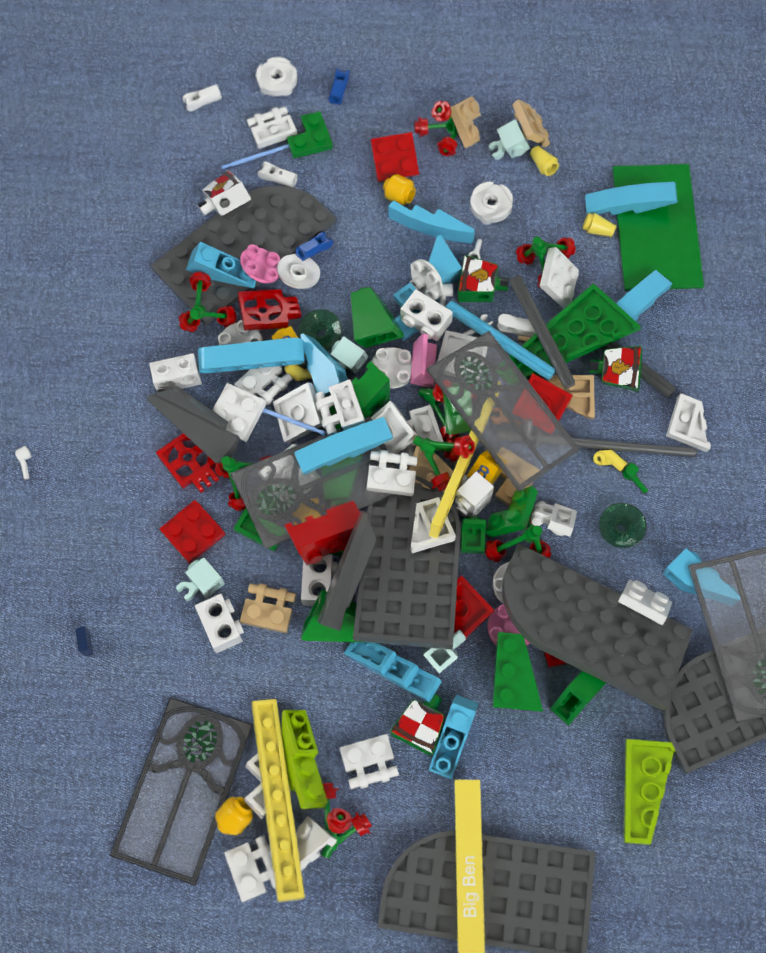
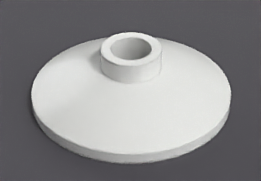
M291 254L283 257L277 266L279 278L293 288H310L320 278V269L311 258L302 261L296 254Z

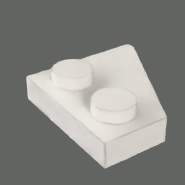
M680 394L677 397L666 436L707 452L710 450L711 445L710 442H707L705 430H707V425L703 417L702 401Z
M309 816L306 817L296 832L301 871L306 868L308 863L313 862L320 856V852H318L327 844L332 847L337 842L330 833Z

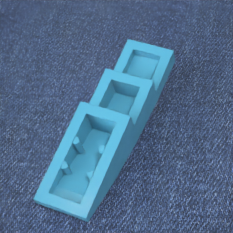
M675 182L628 185L585 195L586 213H596L598 215L606 212L616 215L631 210L637 214L678 203Z
M394 200L389 205V218L410 229L433 237L441 235L443 239L469 244H472L474 241L475 229L440 209L433 215L418 205H415L412 210Z
M655 270L616 304L637 321L639 315L650 308L658 297L669 290L672 283Z
M382 417L336 433L294 453L302 473L306 475L325 465L331 466L348 457L354 458L393 439V435L386 419Z
M351 642L344 652L346 656L427 702L431 701L442 683L438 677L420 669L416 664L396 655L394 651L378 643Z

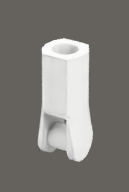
M217 84L200 91L187 93L182 98L183 102L187 103L186 108L188 111H194L203 105L222 99Z
M263 162L262 170L258 171V176L261 179L294 188L297 182L296 173L281 169L269 162Z
M501 314L498 318L497 328L500 332L515 333L529 337L536 334L529 319L517 318L508 314Z

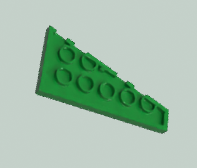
M594 283L546 324L565 363L641 330V326ZM534 334L522 347L552 366L540 340ZM510 355L507 358L524 381L529 380L533 373L540 375ZM504 361L498 367H504ZM509 367L504 372L494 370L495 374L507 386L513 387L520 384V381Z

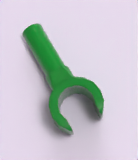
M629 463L623 470V477L627 480H632L645 494L649 490L636 476L639 468L635 464Z

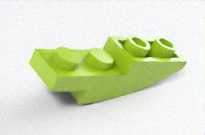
M283 710L282 741L290 791H296L301 809L324 808L328 802L315 761L318 749L306 710Z

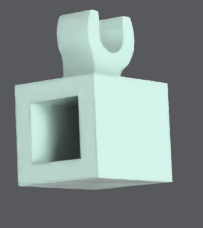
M516 119L497 129L501 140L492 142L489 145L491 151L498 149L496 153L492 154L495 160L501 159L505 151L508 152L511 158L521 156L530 149L527 139L522 133V128Z
M344 336L341 340L336 341L332 347L331 356L345 370L349 369L354 374L358 372L369 357L363 349Z
M203 557L200 561L195 560L185 572L191 582H181L177 585L176 589L179 593L183 589H189V593L184 596V599L188 602L194 598L198 591L206 599L209 598L225 583L222 577Z
M459 629L454 633L452 650L426 647L423 650V655L440 673L458 658V652L455 648L466 640V636Z

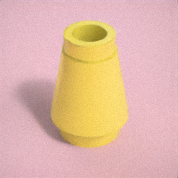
M536 146L531 150L530 156L541 174L551 176L558 170L559 163L556 157L540 146Z
M588 213L582 229L586 230V233L612 237L616 225L596 213Z

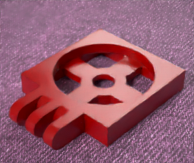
M281 289L238 292V302L244 331L288 328V319H299L302 316L298 298L283 297ZM265 299L277 300L278 306H269L266 304ZM247 300H256L257 305L255 307L244 306ZM265 308L267 312L261 313L259 312V309ZM280 314L278 318L269 320L271 315ZM250 316H256L257 318L260 319V321L255 320V319L251 318Z
M182 433L159 449L156 454L182 489L193 483L197 490L202 493L204 491L203 486L200 484L202 481L208 488L212 486L207 479L209 476H211L215 483L219 481V478L212 470L215 467V462L208 456L207 463L201 467L196 459L203 451L197 445L193 448H186L182 442L191 440ZM175 448L179 453L178 458L169 463V455L172 449ZM187 453L192 455V458L189 461H185L183 459L184 455ZM182 466H189L193 473L189 476H181L176 471Z

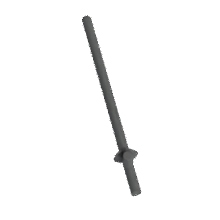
M523 420L522 433L530 443H533L535 449L541 444L569 447L563 437L542 435L537 428L535 433L531 434L533 421ZM496 432V440L524 443L517 433ZM568 437L575 447L686 457H695L697 455L695 448Z

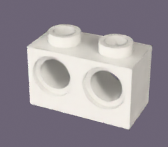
M416 289L400 310V319L406 326L416 328L421 334H428V339L432 338L435 341L440 339L452 323L453 312ZM412 310H419V311H421V312H420V313H413V312H411V311H412ZM437 321L439 322V324L432 325L430 324V322Z
M194 353L149 363L153 384L157 392L175 386L183 389L202 384Z
M476 471L457 490L455 500L456 511L464 518L477 516L491 501L494 486Z
M332 554L324 556L316 564L306 566L303 561L301 591L303 606L314 605L318 597L313 594L316 588L322 587L328 591L337 569V562H333ZM320 564L327 567L322 573L314 571L315 567Z
M219 594L195 605L216 654L243 642L240 634L244 633L239 620L234 621L231 613L235 611L230 599L225 600L222 594ZM214 608H222V613L219 616H211V611ZM229 628L232 630L229 637H220L223 629Z

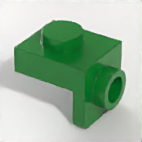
M470 516L462 520L461 553H485L486 520H481L477 516Z

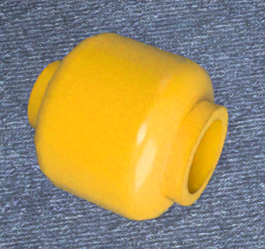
M395 174L391 178H387L383 185L385 198L391 202L394 200L401 205H406L414 199L416 188H414L413 181Z
M240 796L229 797L215 814L217 827L223 834L239 835L252 821L253 812L244 801L245 798Z

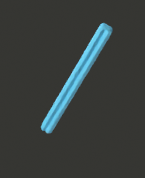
M450 301L446 305V308L453 312V317L482 336L488 333L499 348L547 380L554 376L555 368L456 302Z

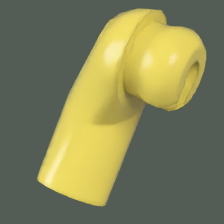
M298 364L285 366V372L295 381L312 379L307 368L303 369Z
M613 450L597 451L593 456L595 464L600 466L613 465L620 472L628 465Z

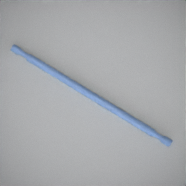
M288 144L231 162L230 164L222 165L221 167L223 170L230 166L287 149L289 146Z
M263 409V412L313 432H318L321 435L325 436L326 431L319 430L316 427L269 409Z

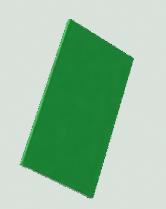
M689 164L613 166L614 188L646 183L675 182L678 202L637 214L633 210L617 214L624 291L632 290L655 270L672 283L670 289L704 288Z

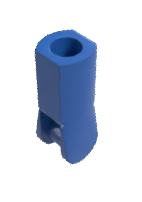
M336 68L328 98L330 103L337 105L342 103L350 78V70L345 72L340 71V68Z
M321 232L313 239L296 248V255L302 261H305L320 252L330 249L334 241L328 239L325 232Z

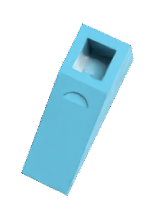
M199 242L193 249L186 268L187 271L192 273L204 272L210 276L211 280L248 288L255 287L256 280L245 273L240 259L202 242Z
M300 334L304 340V353L308 361L307 369L312 376L315 393L324 392L325 398L331 396L329 387L347 381L346 371L315 338L306 334Z
M686 548L665 569L663 575L681 591L697 595L688 566L702 563L701 558L698 554ZM706 567L695 570L704 598L734 606L740 600L737 590L730 584H725L714 569Z
M459 695L455 696L428 771L452 780L479 703Z

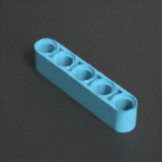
M285 338L198 348V371L200 373H218L304 363V340L302 338Z

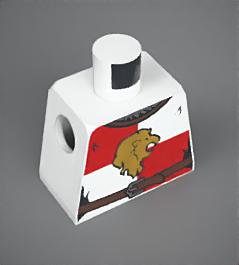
M228 170L203 189L207 199L197 204L204 216L212 210H215L222 216L248 202L251 198L242 182Z

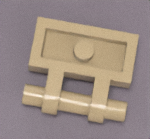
M518 99L512 105L516 112L514 115L523 128L522 133L524 137L537 143L541 142L542 147L549 146V134L541 124V116L537 114L535 109L531 108V105Z
M250 583L248 593L256 594L255 601L245 600L240 623L287 634L293 610L284 606L286 601L295 602L296 593L288 592V589L284 588L279 590L269 588L266 584L259 583V585ZM265 596L277 599L276 605L264 603Z

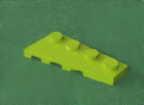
M625 740L624 843L651 845L661 800L664 796L665 785L675 752L671 742Z

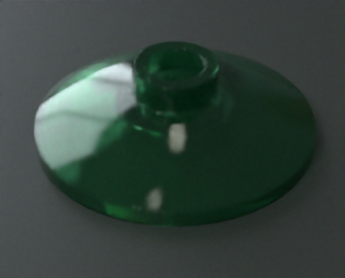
M318 309L309 312L303 317L299 324L298 335L299 338H301L300 334H306L315 338L328 351L332 349L336 341L340 340L342 325L334 313ZM319 331H325L323 336H318Z
M615 503L607 507L601 514L599 530L602 537L610 545L617 548H630L637 545L643 539L646 533V520L642 512L635 506L628 503ZM623 525L625 531H619L617 526Z

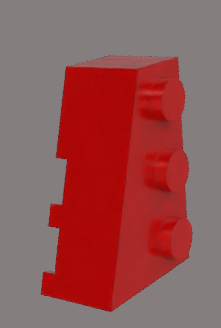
M350 501L327 509L326 515L315 519L310 515L305 517L306 522L295 526L290 522L284 526L307 566L320 562L324 556L330 553L341 551L347 545L360 511L355 502Z

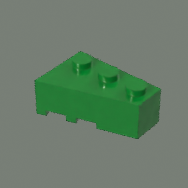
M371 361L366 365L368 371L359 380L355 377L352 381L364 419L371 418L379 407H384L390 400V379ZM335 405L331 406L329 410L332 416L337 414ZM341 423L335 426L336 431L343 429Z
M498 632L492 707L543 712L524 637L521 634Z

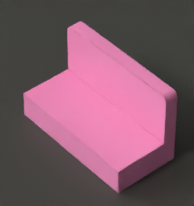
M423 333L413 343L410 383L431 388L434 386V379L427 369L436 364L437 345L428 343V334Z

